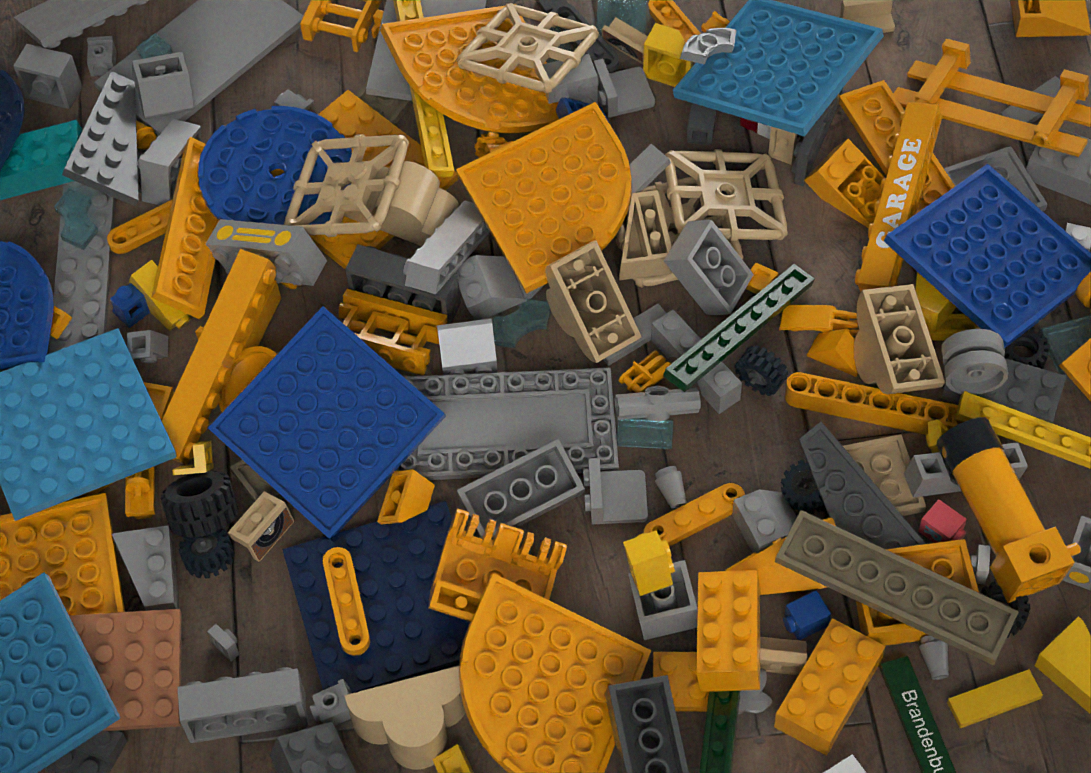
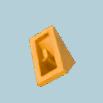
M846 329L818 333L807 353V357L852 376H858L854 359V337Z

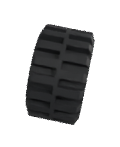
M217 471L194 473L181 477L169 484L163 490V494L160 497L170 530L173 534H178L180 537H200L223 529L235 519L234 517L238 515L239 510L230 478L225 473Z

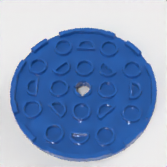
M271 106L272 109L257 112L256 109L239 114L236 116V120L226 126H220L203 148L198 165V177L204 202L218 220L283 225L294 194V183L299 180L307 154L312 147L311 144L316 140L319 142L325 139L345 138L344 135L333 128L332 123L322 116L297 107ZM351 148L324 150L333 163L349 162L352 155ZM320 155L317 157L309 183L324 181L328 166ZM275 169L284 171V173L275 176V178L270 172ZM319 194L304 195L297 217L317 202ZM332 212L322 213L308 225L325 224L330 220Z

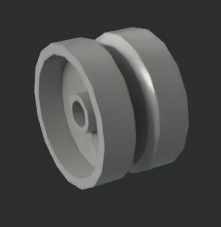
M970 329L955 333L943 342L941 353L943 364L945 365V381L951 391L962 394L964 391L974 395L994 391L1008 380L1007 362L1004 359V343L998 333L986 329Z

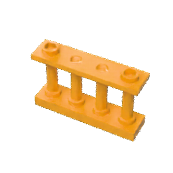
M311 0L300 22L303 39L313 41L316 32L319 33L320 31L350 37L353 51L358 52L361 44L366 42L368 30L373 21V15L382 0H362L366 1L363 10L333 4L331 3L332 0ZM328 13L358 19L354 28L322 20L325 14L328 15Z

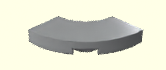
M731 28L707 29L705 33L693 35L685 43L680 59L705 64L707 59L713 54L721 52L732 53L736 30Z

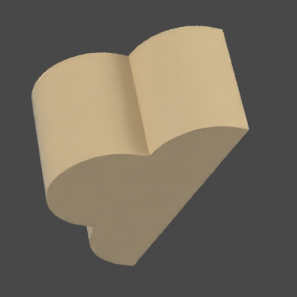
M404 161L398 178L400 181L397 190H394L386 218L380 230L423 246L425 240L434 234L435 229L443 224L445 218H449L454 208L459 207V203L454 196L439 188L440 181L431 170L420 164ZM382 167L378 170L375 179H384L385 176H388L390 168ZM371 191L366 207L373 217L376 214L383 191ZM345 211L344 213L345 217L358 222H368L361 211Z
M596 240L546 266L545 273L550 286L546 291V298L551 312L560 327L569 336L575 338L578 346L588 359L597 363L642 338Z
M914 285L862 290L857 302L859 331L854 342L855 365L862 381L866 384L877 383L879 389L884 394L942 387L945 384V380Z
M459 666L345 695L352 725L358 736L372 744H388L390 753L396 762L406 768L415 770L425 769L434 765L432 759L447 749L448 735L446 728L459 722L465 714L459 682Z

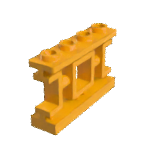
M346 289L343 294V303L339 304V318L345 319L343 324L350 330L360 332V334H354L389 365L411 373L425 374L426 365L430 363V349L423 347L426 341L439 344L437 325L447 324V315L351 289ZM358 319L364 320V321H367V323H364V322H361V321H357V320H358ZM376 328L394 332L395 335L392 339L374 335L373 332ZM408 333L416 334L418 336L416 337L413 335H409ZM402 344L408 345V346H411V348L404 347V346H401V345H402Z

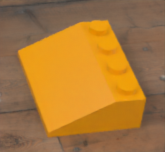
M965 539L886 549L979 593ZM856 601L861 633L885 646L920 641L922 637L928 636V634Z

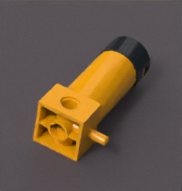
M978 417L949 429L940 436L936 445L951 474L954 475L996 557L990 569L998 585L1003 590L1007 603L1015 601L1016 597L1029 596L1060 584L1075 563L1072 556L1079 554L1081 551L1079 544L1073 543L1066 546L1056 526L1047 530L1044 529L1006 457L1004 448L989 419Z

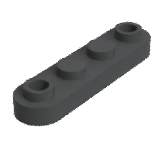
M559 3L552 9V12L558 13L559 17L590 25L579 11L569 3ZM556 26L561 32L568 30V29H565V28H561V27ZM599 34L594 44L585 54L590 55L593 65L595 60L604 59L608 72L613 73L619 67L618 54ZM584 39L571 43L577 48Z

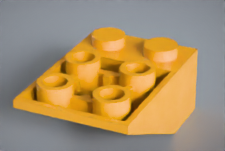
M1010 0L1016 37L1091 36L1085 0Z
M848 138L836 146L804 181L822 200L865 227L869 228L870 223H874L876 217L874 213L877 200L881 199V182L885 177Z

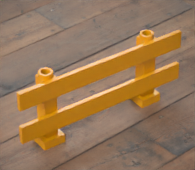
M946 38L942 44L943 56L937 65L918 60L914 62L907 73V77L925 82L919 92L897 87L893 93L903 108H906L908 102L938 104L942 119L1076 157L1080 156L1088 143V140L1058 131L1065 120L1091 127V107L1076 103L1078 99L1085 101L1089 95L1088 75L1064 69L1060 75V90L1055 97L958 72L959 68L967 69L971 63L970 45ZM945 88H950L1044 115L1038 125H1034L939 97Z

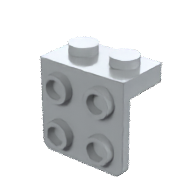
M604 59L594 61V68L598 76V100L600 105L604 106L608 118L654 107L655 98L641 67L609 73Z
M588 458L589 469L583 470L584 486H589L590 494H585V511H591V523L645 522L648 519L644 471L601 472L600 458Z

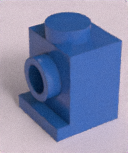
M132 283L119 287L114 296L110 298L114 308L112 309L113 313L128 328H131L150 313L145 296ZM136 306L138 309L130 315L129 310Z

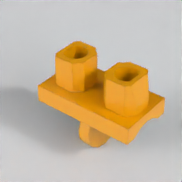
M154 466L126 477L125 514L127 517L135 516L136 519H145L155 515Z

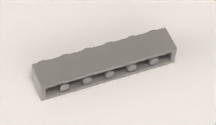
M464 200L458 208H454L449 218H445L443 224L435 229L434 234L425 240L424 245L421 248H417L413 257L406 260L403 270L404 275H406L405 286L437 294L490 233L474 203Z

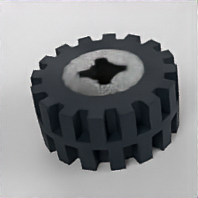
M803 460L798 461L799 465L797 466L793 463L790 465L791 470L784 472L786 478L781 479V484L783 485L781 492L784 498L799 512L802 510L808 514H814V510H817V512L822 511L824 503L808 463H805Z

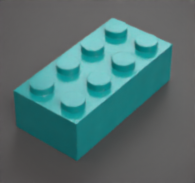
M77 119L19 134L0 171V200L74 181L62 176V173L83 131Z

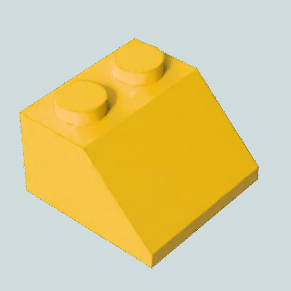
M658 23L654 24L644 43L643 71L646 78L676 87L692 68V61L680 59L686 42L679 30Z

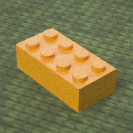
M757 570L698 572L696 673L700 692L760 690V587Z
M832 618L776 712L774 727L827 756L879 667L886 646Z

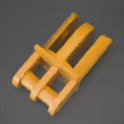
M655 349L638 364L634 361L633 366L620 376L619 382L621 384L625 383L627 390L630 392H645L647 388L653 387L664 378L665 369L672 363L666 362V358L659 355V352Z

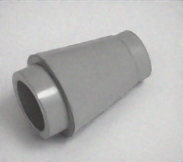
M669 466L656 472L655 483L670 505L671 510L687 504L682 474L680 471H677L676 466Z
M930 635L922 637L919 649L931 674V679L939 680L949 677L948 644Z

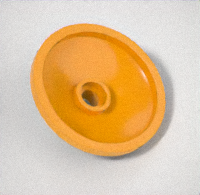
M254 346L241 352V355L238 359L234 360L231 367L232 372L229 381L223 385L220 391V401L218 404L221 412L277 355L275 351L262 346Z

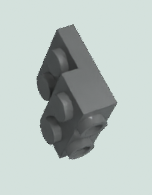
M122 730L100 731L44 769L48 773H110L125 747L127 739Z

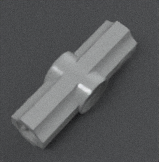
M653 386L647 388L645 392L617 394L614 398V407L618 420L646 418L650 421H664L670 415L699 413L701 400L697 387L689 388L686 392H683L681 389L669 390L666 387Z

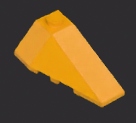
M832 517L823 519V521L836 526ZM786 537L775 540L770 547L759 553L755 552L725 569V571L757 570L760 595L827 588V586L775 562V558Z

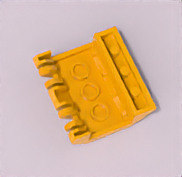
M456 509L430 590L428 608L471 622L489 578L493 573L550 600L556 573L563 563L567 544L554 541L547 558L551 539L545 537L540 544L536 557L528 554L534 542V533L527 532L521 549H519L524 530L500 523L492 540L496 521L490 519L481 539L473 536L479 524V515L472 514L465 531L464 528L469 512Z

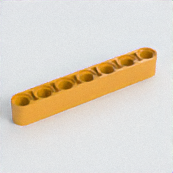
M802 372L791 374L786 383L785 400L790 406L924 435L928 434V422L933 421L930 417L938 418L948 429L955 427L958 423H963L955 419L958 405L902 393L884 394L878 388ZM822 394H826V395H829V397H824V396H821V395H822ZM848 400H854L856 403L849 402Z

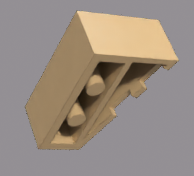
M655 190L632 193L619 280L671 274L672 271L664 262L672 246L659 192Z

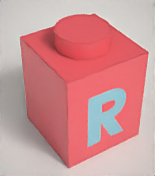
M938 499L921 519L918 532L933 543L961 540L966 535L964 527L967 519Z

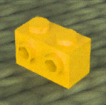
M657 530L650 533H642L636 538L623 542L630 572L640 596L673 585L671 573L675 572V568L671 560L672 554L667 540L661 541Z

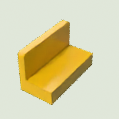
M211 440L200 441L194 444V464L180 465L172 470L173 475L205 473L213 469Z

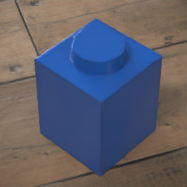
M816 590L787 604L783 623L787 631L794 633L798 641L827 628L830 623L831 612Z

